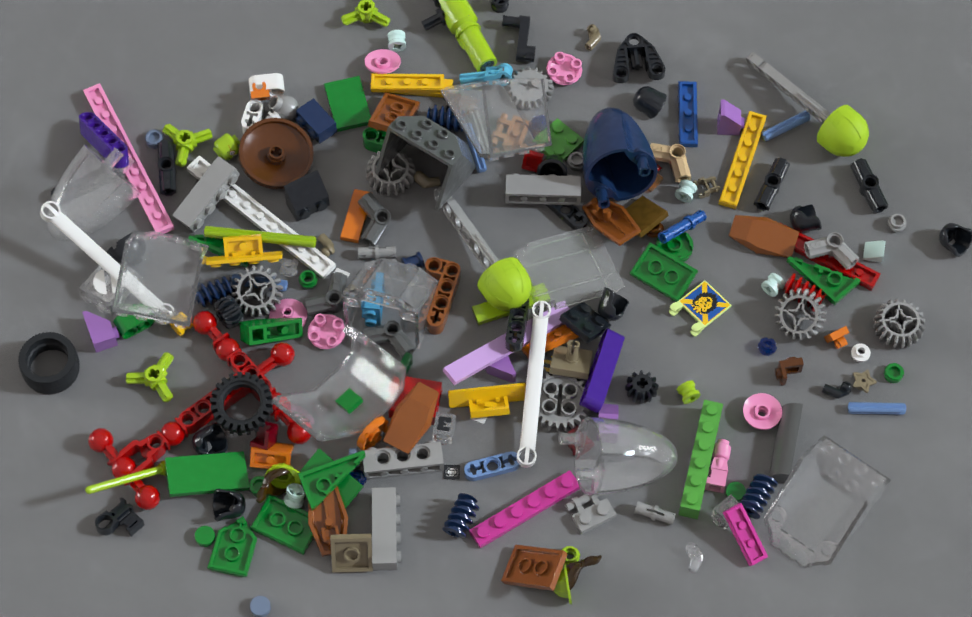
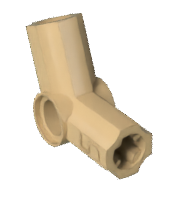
M650 144L655 160L667 162L671 165L675 182L680 183L681 180H691L685 156L686 149L683 145Z

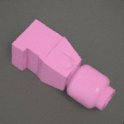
M718 439L714 445L713 462L710 468V477H707L705 490L724 493L728 475L727 461L731 453V446L728 440Z

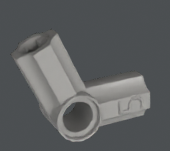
M832 232L827 237L804 243L805 254L809 259L824 255L834 256L846 270L851 269L859 261V257L844 243L843 236L837 232Z

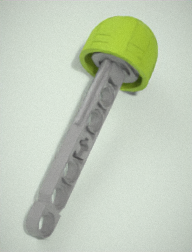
M752 52L746 58V61L752 68L761 73L767 80L822 123L817 135V142L831 154L849 157L859 153L865 147L869 137V128L863 116L852 107L843 105L830 113L756 53Z
M442 187L434 189V198L436 202L438 201V197ZM451 196L441 209H443L444 214L485 270L478 280L477 286L479 291L498 310L510 311L512 308L521 307L528 300L532 289L531 279L526 269L514 257L498 260L457 201Z

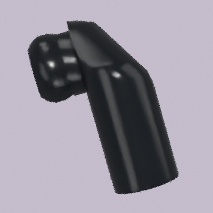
M847 381L836 388L825 384L822 393L839 399L850 394L852 385Z

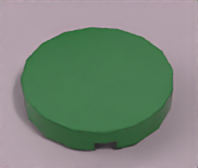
M684 232L665 244L661 243L657 238L656 246L685 262L692 254L693 240L688 233Z

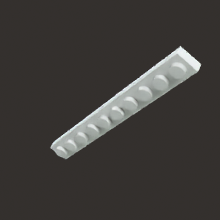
M199 155L186 168L191 175L200 180L211 164ZM236 184L231 185L227 190L223 200L261 231L299 235ZM279 244L323 280L336 268V264L315 247Z

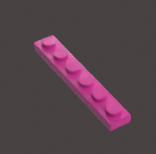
M569 470L469 530V533L479 548H482L581 488V485Z

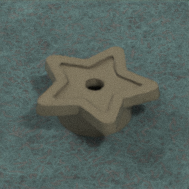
M869 370L863 373H853L855 382L852 385L853 388H858L868 393L869 387L877 383L875 379L870 377Z

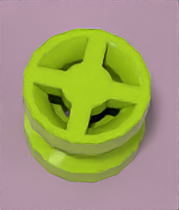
M693 380L684 382L677 388L678 394L682 395L684 404L692 403L701 396L700 392L695 389Z

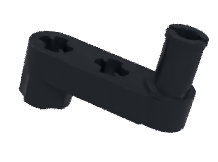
M503 15L502 27H517L519 29L516 61L534 62L536 46H527L530 16L519 15V17Z

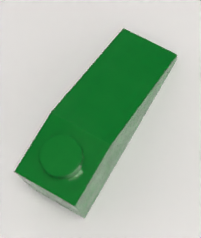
M302 318L254 319L239 322L240 340L249 346L303 337Z

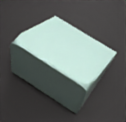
M886 241L865 242L863 260L882 263Z

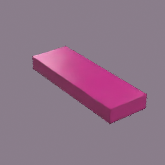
M738 503L723 511L722 513L748 565L753 566L766 559L768 555L742 503Z

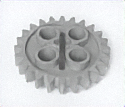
M545 373V379L542 378L538 421L542 420V427L548 424V430L555 426L556 432H558L559 427L566 431L567 426L573 429L574 423L581 425V419L586 420L585 413H589L590 410L579 405L584 390V380L578 382V378L555 374L550 376L548 373ZM559 386H562L561 414L557 416ZM553 389L555 392L548 393L546 390ZM573 391L574 394L568 395L566 392ZM552 407L554 410L547 411L544 408ZM567 408H569V409H572L573 412L568 413V412H565L564 410L567 409Z

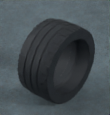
M55 332L36 334L24 343L19 352L18 362L22 377L27 385L36 392L47 395L63 392L78 377L80 368L78 354L71 341L62 334ZM58 350L67 355L68 362L58 374L49 377L33 374L30 369L33 360L42 352Z

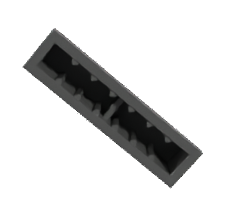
M789 403L782 406V417L777 427L769 477L779 483L788 484L791 475L803 404Z

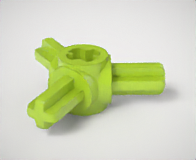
M361 0L358 6L355 7V11L341 16L342 23L346 26L358 20L363 23L374 21L383 27H387L390 23L389 17L378 12V8L375 7L373 0Z
M166 124L162 130L163 133L173 139V143L176 145L178 153L175 164L179 167L186 166L188 154L192 153L198 143L213 138L210 129L193 134L192 131H179L171 124Z
M165 352L156 365L148 367L144 372L127 373L126 383L145 384V387H150L153 391H157L163 402L171 401L173 394L166 385L168 382L166 370L174 360V356Z

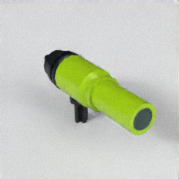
M433 0L434 5L438 8L435 10L437 14L421 21L424 29L427 31L441 23L443 26L447 25L450 32L455 35L461 48L468 54L477 72L486 71V67L496 66L497 59L481 32V26L477 23L478 18L468 0Z

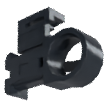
M120 498V503L110 512L106 510L96 518L95 526L99 534L110 535L120 525H125L127 527L126 530L132 537L145 524L143 519L134 513L133 506L130 503L127 504L124 498ZM110 520L105 528L99 527L102 521Z

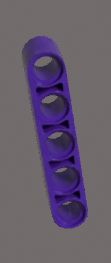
M81 113L79 115L81 135L113 167H127L129 165L127 145L94 113Z
M606 328L600 339L579 405L599 413L604 404L625 336Z

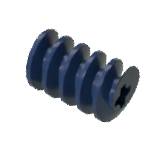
M435 104L432 109L429 107L427 118L438 125L440 124L443 128L447 125L448 131H451L454 126L455 132H458L460 128L461 132H463L466 111L463 110L460 115L457 108L452 113L451 107H449L447 112H445L444 106L437 110V104Z
M230 275L229 280L223 276L222 283L218 279L214 280V285L207 281V287L201 283L200 290L193 286L198 305L200 303L205 308L206 301L213 305V299L218 301L221 296L226 297L228 294L232 296L235 289L232 288L233 283Z
M754 475L753 481L750 482L749 488L746 489V494L743 495L742 500L739 502L742 503L750 518H760L758 513L764 512L763 507H766L768 504L766 500L771 499L770 494H773L775 491L773 487L778 486L777 481L767 475Z
M465 493L458 494V499L454 502L455 506L451 508L448 520L444 523L445 527L442 528L445 533L456 538H466V534L462 531L468 532L470 528L466 524H473L469 517L475 518L476 514L472 510L479 511L480 509L476 505L477 500L473 496Z

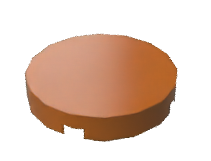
M383 416L373 420L360 434L357 446L361 450L374 447L381 440V433L387 431L389 421Z

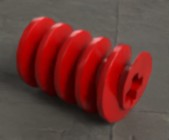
M794 273L783 289L788 295H790L789 291L792 289L796 294L797 288L802 289V294L805 289H809L810 296L812 292H815L816 285L809 288V281L802 284V277L795 280L796 274ZM821 288L817 292H815L816 296L814 297V299L818 297L822 298L821 301L818 302L819 305L823 302L826 294L823 296L821 295ZM807 301V308H809L812 304ZM812 306L811 311L815 312L814 307Z

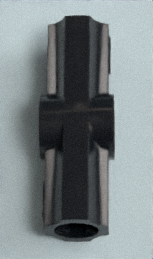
M161 140V142L157 143L160 194L172 196L176 193L174 143L169 140Z
M781 157L775 158L754 202L757 209L769 211L790 166L786 159Z
M861 158L851 163L850 167L860 185V193L866 198L872 212L876 214L883 212V210L888 208V203L879 187L878 177L872 173L866 159Z

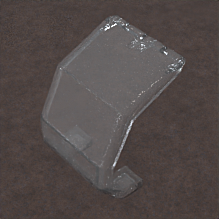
M347 324L342 331L352 339L350 352L343 363L315 388L277 395L272 399L274 405L320 442L360 435L373 420L384 415L393 407L405 386L407 367L364 333ZM349 388L363 399V403L350 414L345 412L335 402Z

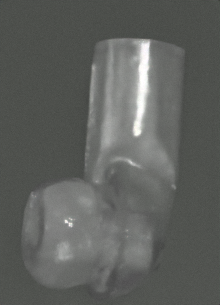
M690 542L685 547L691 559L688 570L692 573H698L703 560V554L696 544Z

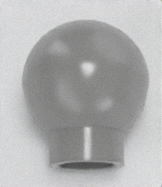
M274 95L269 101V108L277 112L282 119L290 121L297 116L296 110L299 108V105L293 97Z

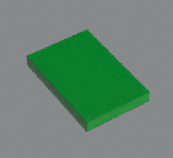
M360 76L324 83L332 117L336 122L337 132L368 125L371 115Z
M649 242L629 274L677 302L682 298L696 277L698 270Z
M319 448L300 470V473L334 460ZM350 474L337 486L345 509L364 487Z
M270 495L250 527L252 531L302 555L305 554L314 538L308 525L307 511L301 508H290L285 505L284 500Z

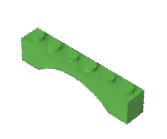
M704 399L678 513L680 516L698 520L722 413V403Z

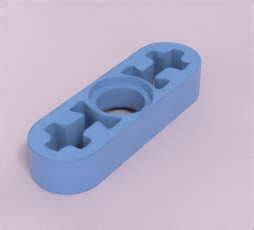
M510 451L468 462L464 468V475L469 481H478L516 471L520 467L516 458L517 453ZM509 458H512V460L514 461V465H511L510 462H508ZM500 460H503L502 463L504 464V468H501ZM495 462L498 468L491 471L487 468V464ZM470 468L477 470L475 475L470 472Z

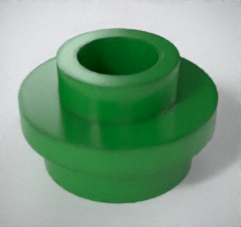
M305 270L299 276V284L306 289L313 288L318 282L317 275L311 270Z

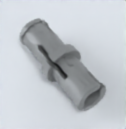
M375 245V247H358V259L375 258V260H379V258H396V246L379 247V245Z
M640 501L637 502L634 512L649 517L652 521L659 520L673 525L676 513L660 509V506L655 505L654 507Z

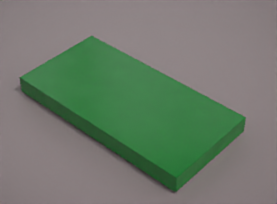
M244 451L167 457L164 460L169 497L211 494L216 489L245 491L250 488Z

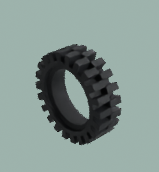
M237 372L236 376L232 373L229 374L230 378H222V383L216 384V390L212 391L213 397L210 398L211 411L217 424L221 425L223 430H228L233 435L237 433L238 436H243V433L250 435L253 430L255 433L258 432L259 427L263 428L266 425V420H270V413H273V399L268 385L265 384L262 378L259 379L255 374L251 376L249 372H246L245 375H242V372ZM242 387L254 390L260 397V407L254 416L245 420H236L227 415L224 410V401L231 391Z

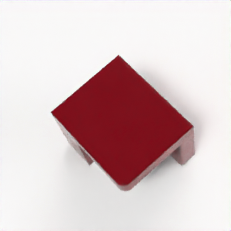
M265 422L266 425L263 428L259 427V431L256 432V438L250 442V446L264 450L270 449L277 443L278 424Z

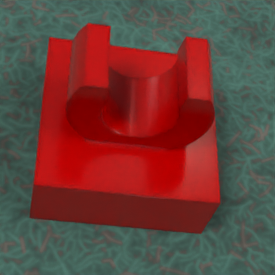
M526 149L521 169L537 172L538 165L543 161L544 154Z

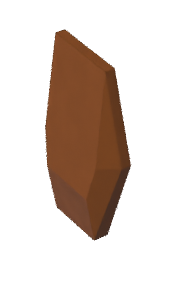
M593 198L582 207L592 226L619 246L641 232V229L624 206L610 201L608 208L601 209L598 207L597 198Z
M735 215L729 233L730 238L756 254L786 258L792 257L799 235L798 231L768 217Z
M418 382L395 408L383 442L409 454L431 427L439 392Z
M338 487L315 510L311 511L308 503V525L322 557L331 555V535L347 534L348 515Z

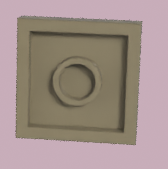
M569 340L567 347L558 346L554 348L549 374L588 380L593 351L579 349L580 343L576 340L573 348V340Z
M371 534L331 535L332 573L373 571Z

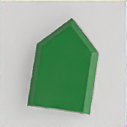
M243 516L231 525L218 530L207 567L209 570L238 577H247L257 538Z

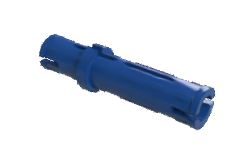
M698 210L692 215L683 217V220L660 232L658 234L659 241L665 244L685 231L694 229L697 224L706 220L705 212Z

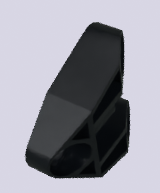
M630 33L617 49L612 80L616 83H626L629 80L628 58H631L632 69L639 70V68H643L641 56H643L645 70L648 77L652 80L664 78L665 65L650 42L637 33ZM631 39H636L639 43L637 45H632L629 43V41Z

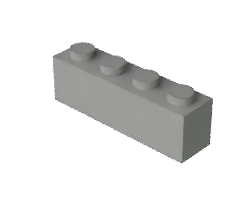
M218 156L172 216L195 233L197 229L203 226L206 217L213 213L219 200L226 196L229 187L237 182L240 173L234 166Z
M506 174L505 203L580 205L581 176Z
M396 487L372 488L373 571L397 570V563H401V551H397V544H401V532H397V525H401L400 513H397L396 506H400V494H396Z

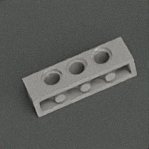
M427 441L424 444H416L409 454L391 445L386 448L377 449L376 447H370L364 450L366 456L363 459L365 480L444 471L441 442ZM424 454L427 458L419 459L418 456ZM400 457L407 458L406 461H399L398 459ZM380 459L388 460L384 464L378 462Z

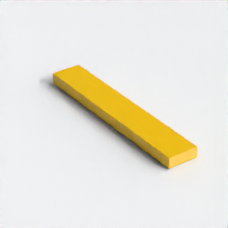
M749 111L719 199V205L732 209L737 208L767 118L766 115Z

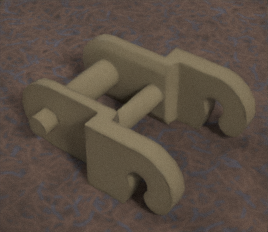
M715 176L706 179L701 177L698 181H693L696 186L700 184L706 186L707 191H704L703 195L702 193L698 195L700 199L709 197L711 193L718 192L721 189L715 183ZM708 183H711L713 187L709 188Z

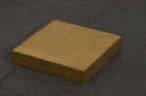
M643 195L626 208L627 212L641 229V232L637 234L641 238L669 216L668 211Z

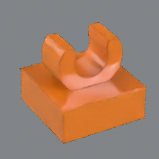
M262 82L263 87L260 90L256 88L255 83L252 84L253 91H250L251 100H270L269 90H266L265 82Z
M844 326L824 336L827 343L834 341L836 348L839 349L848 344L844 335L850 332Z

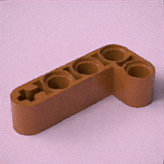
M431 257L425 262V275L429 280L438 282V286L427 315V329L431 334L438 335L444 330L460 282L461 272L460 266L457 263ZM454 272V273H456V274H455V275H449L448 273ZM443 289H450V291L445 292ZM438 305H444L445 307H444V308H438L437 306H438Z

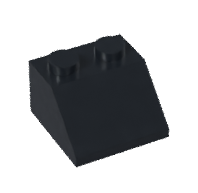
M318 170L284 186L286 205L296 221L307 219L311 214L323 211L330 205L329 195Z

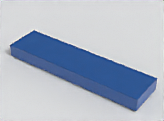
M678 81L679 144L684 147H698L697 82Z

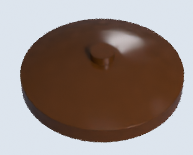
M268 118L260 120L246 130L240 141L239 161L243 171L253 182L266 188L284 189L285 185L307 175L313 162L314 152L309 136L299 125L286 119Z

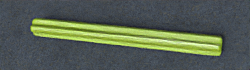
M205 226L204 236L223 239V237L262 234V243L312 248L316 246L317 241L315 236Z

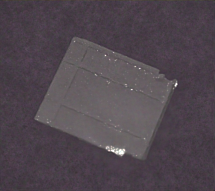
M592 225L526 243L525 247L517 249L511 254L512 257L520 261L531 279L532 289L530 296L533 303L546 301L555 310L601 297L605 287L613 292L625 288L598 231ZM540 306L536 307L538 313L540 311Z

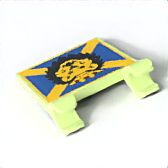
M704 280L679 301L674 302L670 306L669 313L675 316L682 308L686 310L697 321L690 331L696 337L704 328L731 308L732 305Z

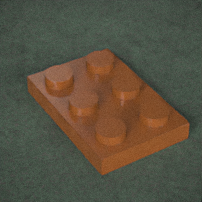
M385 92L369 120L368 127L387 132L388 126L398 116H415L420 102Z
M515 545L501 581L507 585L554 591L568 554L564 550Z

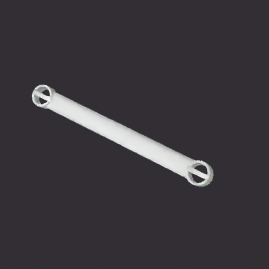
M47 201L42 205L40 216L44 221L52 222L149 309L159 324H169V321L175 317V310L171 305L163 304L66 217L56 202ZM45 207L54 214V217L45 215L43 209ZM158 311H163L169 317V320L160 318Z
M546 301L535 302L531 311L533 321L520 448L516 457L518 464L524 468L533 466L537 458L535 447L547 326L551 314V306ZM538 306H540L539 316L534 312ZM544 307L548 310L546 316H543ZM523 451H525L524 462L519 458ZM529 452H531L534 459L528 463Z

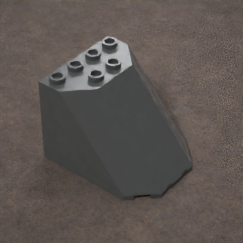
M398 116L387 128L375 173L378 175L406 144L419 148L446 164L448 169L435 210L438 211L476 169L470 147L452 132L425 116Z

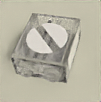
M118 262L125 270H127L134 278H136L140 282L138 273L128 268L121 262ZM100 265L97 266L79 288L82 295L81 298L86 303L96 305L100 312L104 314L107 312L111 316L131 294Z

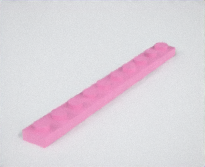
M99 83L84 89V95L94 114L128 147L129 165L122 169L157 237L174 230V225L101 84Z

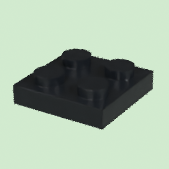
M581 302L562 313L559 318L564 325L586 343L601 336L606 328L610 329L611 324L605 318L596 313L585 302Z

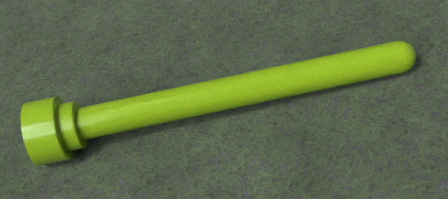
M161 461L158 466L87 486L85 492L92 494L157 474L166 476L165 461Z

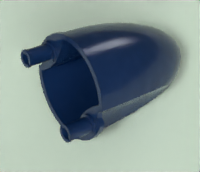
M613 107L604 108L594 115L587 127L584 138L583 171L588 190L597 197L598 207L605 209L610 206L608 197L614 198L615 201H622L634 198L647 191L655 182L658 169L652 149L644 133L631 116L621 109Z

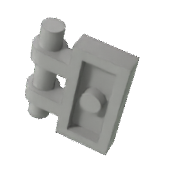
M601 487L595 490L592 488L587 491V494L579 498L576 496L565 504L568 511L576 509L577 513L572 515V520L581 535L616 518L617 514L608 499L606 498L602 501L598 499L599 496L604 494ZM591 501L593 505L584 509L582 504Z

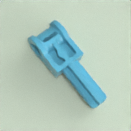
M501 63L498 66L486 67V71L461 73L459 80L461 84L486 82V86H508L512 81L513 68L508 63Z

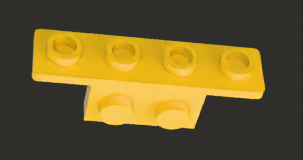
M262 234L223 237L225 256L206 257L205 262L210 267H220L222 264L227 263L230 266L240 265L241 262L257 264L263 260L272 263L282 259L283 254L282 251L263 252Z
M526 383L449 390V407L469 406L471 418L510 414L508 402L524 401Z

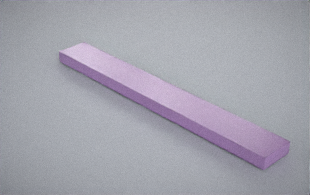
M564 302L551 308L547 333L563 325L559 318L562 313L569 310ZM548 310L543 312V316L548 314ZM533 318L527 321L523 347L530 343ZM514 328V329H512V330H513V331H519V330H521V329H519V328ZM506 333L445 366L443 372L453 385L460 383L513 353L506 349Z

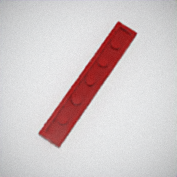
M799 232L794 252L808 258L805 254L804 243L814 239ZM830 255L810 259L832 271L843 273V276L855 279V277L861 280L859 285L872 291L881 273L859 262L851 269L846 270L834 256Z

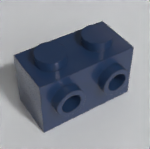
M314 98L296 110L298 125L304 127L312 140L315 139L319 144L337 133L336 122Z

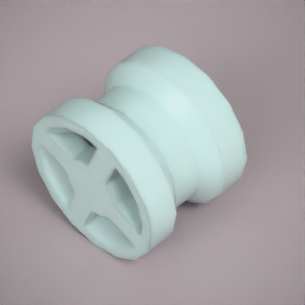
M392 30L388 33L389 49L394 52L403 51L406 48L405 32L402 30Z
M681 180L679 183L680 188L676 190L675 197L682 202L690 203L693 199V194L697 191V186L689 180Z
M771 273L768 276V280L763 281L761 287L769 296L775 297L779 293L778 290L785 287V281L778 274Z
M296 483L288 485L286 489L287 494L284 497L285 505L295 509L302 507L304 503L303 498L305 497L302 485Z

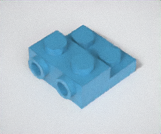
M376 274L375 281H371V291H366L365 298L361 300L362 318H365V325L367 327L381 325L385 293L383 274Z

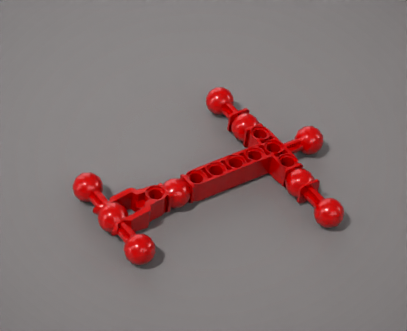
M209 311L198 312L193 319L195 331L201 335H208L213 340L214 351L221 360L227 362L229 367H232L235 373L234 376L237 375V372H242V375L249 372L251 375L255 374L259 379L262 378L265 381V384L270 389L274 405L272 406L273 413H270V416H273L275 422L281 419L287 426V436L291 442L300 445L306 443L312 434L310 425L304 420H296L290 413V404L285 396L276 392V389L272 388L270 381L265 377V374L274 367H285L292 363L295 357L293 347L284 342L275 344L271 349L270 357L256 366L242 352L239 343L230 338L228 332L222 334L216 328L217 319L214 314ZM239 361L244 362L242 365H236ZM242 387L238 390H233L224 401V410H227L250 392L259 402L260 397L250 388ZM212 391L184 410L179 415V418H174L175 422L165 423L161 431L158 430L156 431L157 433L151 434L141 441L133 440L119 453L113 446L111 432L104 428L93 430L89 436L88 444L92 450L97 453H104L109 459L107 465L112 466V474L115 478L155 467L154 463L166 453V450H170V446L181 444L184 437L187 438L188 434L195 433L214 419L210 398L213 397ZM203 409H208L206 413L200 412ZM188 420L193 421L191 424H184ZM156 443L161 444V445H160L159 447H157V448H153V447H152V446H153L154 444H156ZM139 452L146 460L137 467L135 461L130 457ZM141 479L124 484V486L130 485L136 492L135 502L143 510L154 509L159 504L160 493L154 486L145 485Z

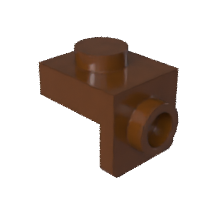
M789 357L779 361L778 367L775 368L776 379L780 380L781 386L786 384L788 374L802 372L804 365L802 357Z

